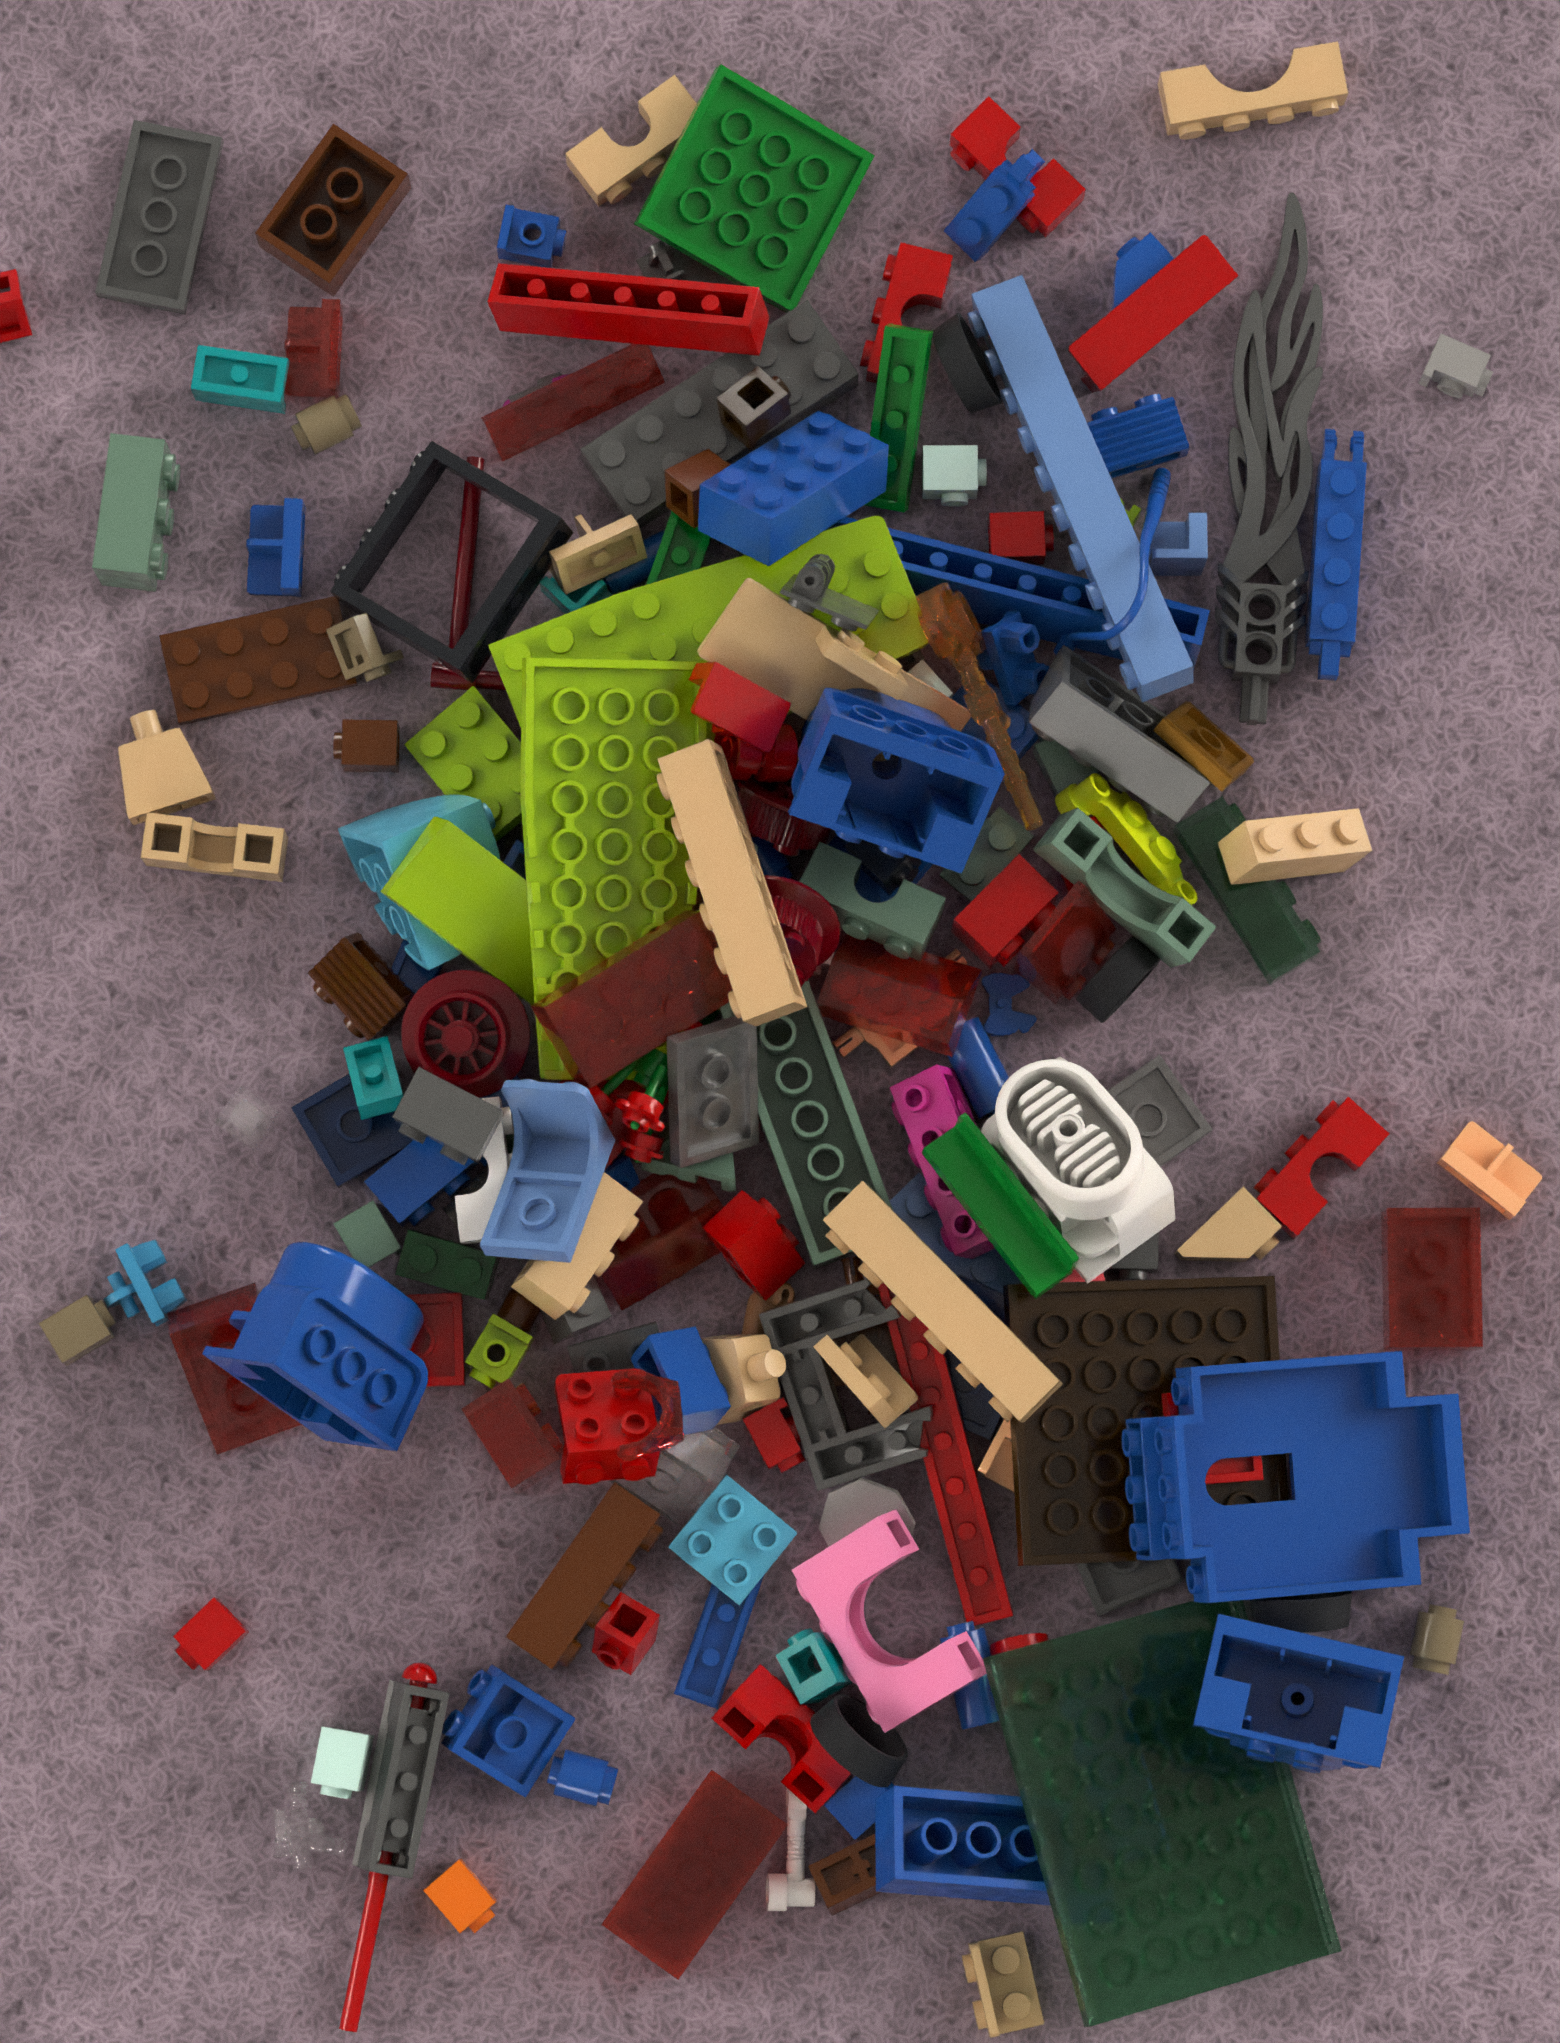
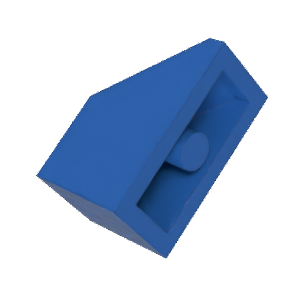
M1151 232L1141 241L1137 237H1133L1116 253L1119 260L1116 261L1114 270L1112 309L1174 259Z

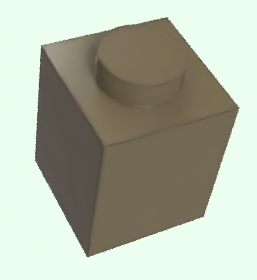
M88 1295L83 1296L39 1323L59 1359L67 1366L115 1338L109 1327L116 1324V1321L109 1308H107L103 1300L95 1303Z

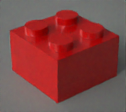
M1018 854L954 918L951 932L989 969L997 962L1005 967L1023 949L1022 945L1025 943V940L1022 937L1030 929L1037 935L1055 917L1054 913L1058 909L1055 906V902L1059 892Z

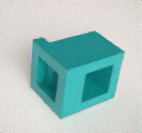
M812 1628L805 1629L787 1640L790 1647L776 1654L800 1705L819 1703L853 1683L845 1674L843 1660L834 1644L829 1642L822 1632H813ZM815 1657H816V1659H817V1661H818V1663H819V1665H820L822 1671H818V1670L814 1667V1659H815Z

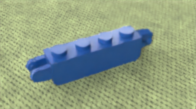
M1325 429L1322 459L1316 472L1305 647H1309L1308 654L1319 655L1317 680L1336 681L1339 674L1340 657L1350 658L1351 649L1355 643L1367 462H1363L1364 433L1362 431H1353L1349 444V451L1351 452L1350 461L1334 460L1337 448L1335 429Z

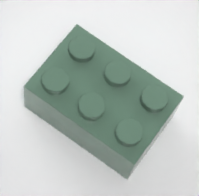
M110 433L92 569L103 586L156 592L157 581L166 579L168 553H164L163 536H171L173 531L174 509L170 508L169 492H177L180 464H176V455L171 454L165 439Z

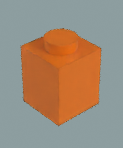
M462 1859L455 1862L423 1890L459 1933H462L469 1927L475 1934L495 1916L490 1908L497 1900Z

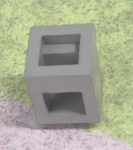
M1440 334L1418 384L1427 387L1429 381L1433 380L1438 383L1437 388L1449 396L1462 398L1463 394L1470 397L1473 394H1477L1482 397L1493 374V371L1486 369L1491 355L1444 334Z

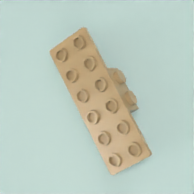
M751 578L745 579L697 649L699 656L708 662L716 661L792 703L789 710L806 720L817 706L824 688L839 690L864 688L891 696L896 700L900 699L931 710L944 718L954 730L960 732L971 718L969 709L901 669L902 665L892 656L883 651H879L877 654L864 647L865 643L849 630L842 628L839 632L810 613L791 606L788 600ZM883 753L878 754L874 758L875 761L887 760L884 758Z

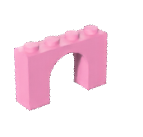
M896 1509L876 1517L792 1569L797 1579L796 1586L800 1595L812 1605L820 1619L819 1625L823 1635L836 1647L843 1660L845 1674L854 1684H857L866 1700V1709L869 1716L876 1724L881 1726L884 1733L906 1723L990 1672L967 1631L948 1639L919 1658L895 1656L878 1645L870 1634L864 1617V1601L868 1588L882 1572L920 1550Z

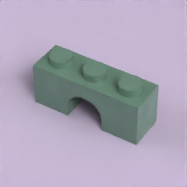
M819 842L800 883L814 889L830 903L838 916L840 926L848 935L860 940L869 938L884 945V948L896 957L903 959L911 957L920 961L943 916L946 898L904 879L899 890L891 899L880 903L867 901L855 889L860 876L862 860Z

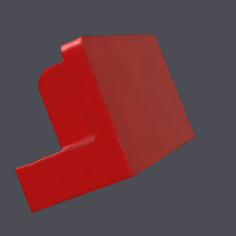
M716 661L696 663L689 681L699 685L700 689L691 707V713L712 724V732L717 735H732L762 752H770L792 703Z

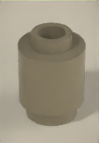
M346 394L338 398L332 395L296 413L295 416L298 423L291 426L302 450L311 447L315 455L354 436L352 431L362 427Z
M1429 1604L1428 1613L1418 1611L1410 1655L1414 1656L1412 1667L1449 1675L1450 1665L1456 1664L1464 1621L1455 1619L1456 1609Z

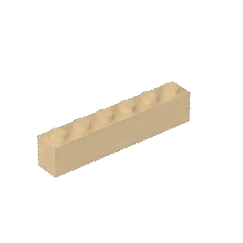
M707 739L658 758L662 773L657 774V782L663 797L666 800L671 799L676 816L671 818V825L677 840L681 844L685 843L690 860L685 861L686 871L693 886H699L704 903L699 905L700 914L706 928L709 931H714L719 946L714 948V956L722 974H728L733 991L728 992V999L733 1013L738 1019L742 1017L743 1022L759 1026L807 1008L722 746Z
M864 1181L857 1185L823 1219L831 1228L825 1236L844 1255L851 1249L863 1261L858 1270L876 1288L884 1282L896 1295L890 1301L892 1305L908 1321L917 1316L928 1327L923 1336L942 1355L949 1349L961 1361L955 1369L974 1388L982 1383L994 1395L988 1403L1007 1422L1015 1416L1018 1421L1024 1423L1063 1384Z

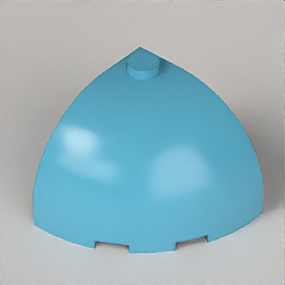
M442 795L405 803L338 828L360 882L365 881L370 890L377 893L381 901L374 908L391 935L398 933L402 939L408 941L409 944L404 946L405 952L417 964L427 970L442 965L461 953L382 894L381 890L434 816L450 821L500 860L498 847L491 830L495 828V820L490 808L486 803H482L480 799L466 795Z

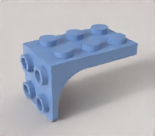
M533 1079L506 1080L501 1092L510 1107L513 1118V1153L507 1174L480 1242V1247L485 1256L571 1263L615 1139L589 1089L585 1086L571 1081L550 1083L538 1082Z

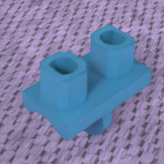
M152 1240L133 1248L126 1243L115 1249L132 1283L126 1285L120 1271L108 1276L107 1279L114 1292L104 1298L107 1308L121 1304L127 1318L133 1317L140 1313L133 1297L138 1295L151 1322L156 1327L169 1321L167 1314L175 1311L187 1299L175 1278L154 1289L152 1288L146 1274L168 1263L158 1242Z

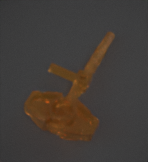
M947 582L941 583L915 596L920 607V611L917 612L919 622L935 654L940 659L947 657L951 666L955 667L957 672L961 674L962 685L965 692H968L963 697L972 719L979 726H983L987 736L985 738L986 742L994 748L1005 774L1003 777L1004 785L1012 795L1025 829L1027 831L1035 830L1043 825V821L1028 788L1026 774L1024 770L1020 769V760L1017 753L1010 745L1011 739L1006 729L1009 728L1011 719L1002 710L995 691L987 684L982 671H979L977 667L978 661L976 657L984 654L979 642L982 639V633L978 621L964 595L960 591L953 593Z

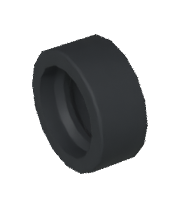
M1132 936L1098 970L1080 991L1076 1000L1097 1020L1103 1023L1148 977L1160 962V958Z

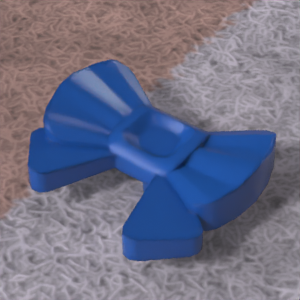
M994 973L983 977L981 985L989 995L990 1015L983 1025L987 1035L997 1037L1008 1036L1017 1032L1018 1029L1021 1033H1027L1037 1018L1034 1015L1012 1011L1011 997L1028 989L1030 986L1029 981L1018 974L1010 975L1007 973Z

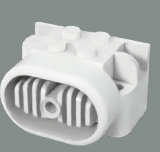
M1058 1057L1056 1059L1036 1061L1023 1066L1006 1080L996 1100L995 1114L986 1120L981 1132L1077 1254L1079 1260L1074 1269L1088 1284L1175 1220L1172 1184L1157 1162L1143 1148L1141 1135L1133 1120L1099 1081L1083 1067Z

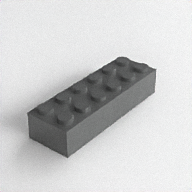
M806 300L767 326L760 356L735 353L724 354L581 448L582 461L620 517L624 518L632 514L641 529L670 510L666 507L664 470L706 449H710L724 461L733 464L858 386L859 373L810 302ZM759 366L770 377L775 375L786 384L791 393L789 398L791 414L757 440V446L750 451L721 424L716 398Z

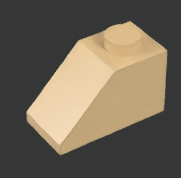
M1243 1186L1174 1254L1179 1260L1246 1262L1253 1254L1261 1260L1280 1242L1274 1234L1282 1226Z

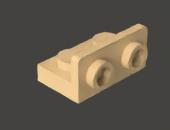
M860 1334L851 1343L844 1342L840 1347L826 1335L813 1346L884 1428L888 1427L918 1400V1395L865 1335Z
M1023 1931L968 1943L970 1954L962 1955V1961L967 1982L977 1981L981 2000L974 2001L972 2004L978 2030L987 2028L989 2037L993 2038L1000 2036V2034L1043 2025V2015Z

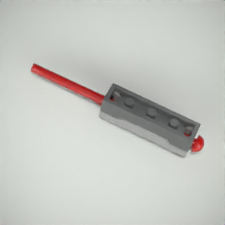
M421 1662L413 1663L404 1670L402 1678L410 1679L409 1683L389 1680L352 1865L369 1871L339 2026V2029L350 2032H357L389 1875L413 1878L450 1694L449 1692L428 1687V1683L437 1684V1675L431 1666Z

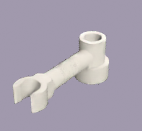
M787 1787L786 1820L788 1841L786 1842V1848L788 1850L786 1851V1873H767V1911H786L787 1907H814L815 1880L814 1878H805L804 1835L807 1806Z

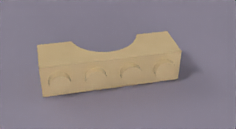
M1338 41L1294 49L1289 67L1282 78L1272 86L1260 91L1242 92L1228 88L1210 73L1205 64L1160 72L1158 80L1167 135L1179 134V138L1184 140L1201 137L1206 134L1205 129L1223 126L1225 132L1243 130L1250 126V121L1267 119L1269 124H1281L1295 118L1294 114L1312 111V115L1316 117L1330 115L1339 110L1338 106L1345 104L1348 96Z

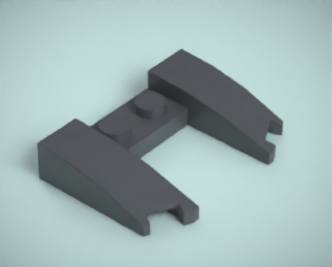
M868 1279L806 1297L759 1314L764 1332L770 1338L771 1348L780 1351L786 1360V1370L780 1376V1380L818 1491L928 1456L929 1449L921 1448L920 1444L923 1421L931 1422L933 1420L934 1411L932 1405L903 1413L886 1428L876 1421L849 1429L828 1364L813 1347L826 1335L831 1339H835L902 1317L901 1313L893 1305L886 1309L867 1289L872 1284Z

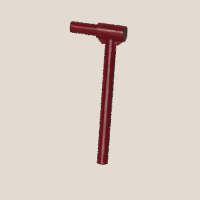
M467 457V462L484 471V458ZM464 480L448 647L451 649L455 647L469 626L482 493L481 489ZM438 662L432 663L431 688L467 691L474 686L476 689L506 691L499 672L481 670L472 684Z

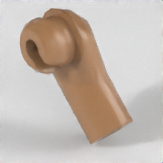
M785 1282L766 1301L755 1292L752 1293L747 1302L741 1334H765L759 1314L766 1310L794 1302V1288Z

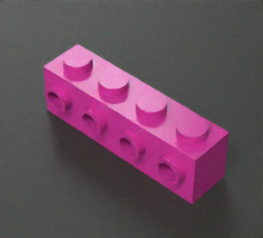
M936 1064L889 1087L894 1098L891 1107L896 1120L907 1131L911 1142L908 1144L909 1155L913 1163L922 1170L927 1185L924 1186L926 1199L930 1206L938 1211L943 1227L940 1229V1233L945 1246L955 1256L974 1259L995 1249V1247L922 1155L923 1148L953 1128L958 1117L964 1112L975 1123L954 1069Z

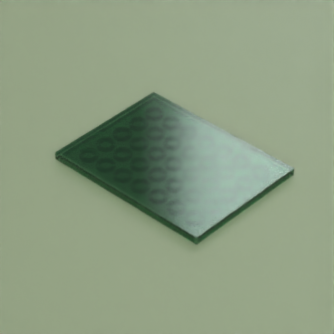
M1193 1600L982 1658L1084 2027L1098 2025L1342 1951L1290 1765L1283 1762L1274 1761L1270 1763L1249 1758L1246 1756V1750L1230 1745L1229 1739L1216 1737L1207 1733L1204 1728L1193 1726L1218 1614L1248 1620L1243 1600L1217 1603H1196Z

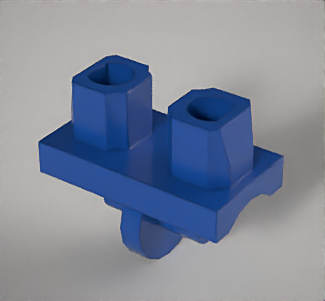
M1009 610L998 623L981 631L987 649L977 656V661L981 669L994 670L1005 704L1016 705L1029 694L1036 693L1049 666L1044 663H1037L1033 653L1038 648L1040 641L1036 625L1023 623L1019 610Z

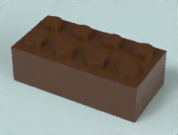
M614 1482L506 1635V1638L554 1671L559 1664L568 1668L583 1647L577 1641L587 1625L595 1630V1626L610 1607L603 1601L613 1587L622 1591L637 1570L631 1564L640 1549L649 1553L663 1533V1528L658 1525L662 1519L661 1514Z

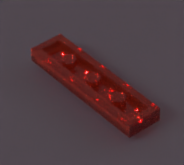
M631 344L481 417L500 459L505 461L665 383L649 345Z

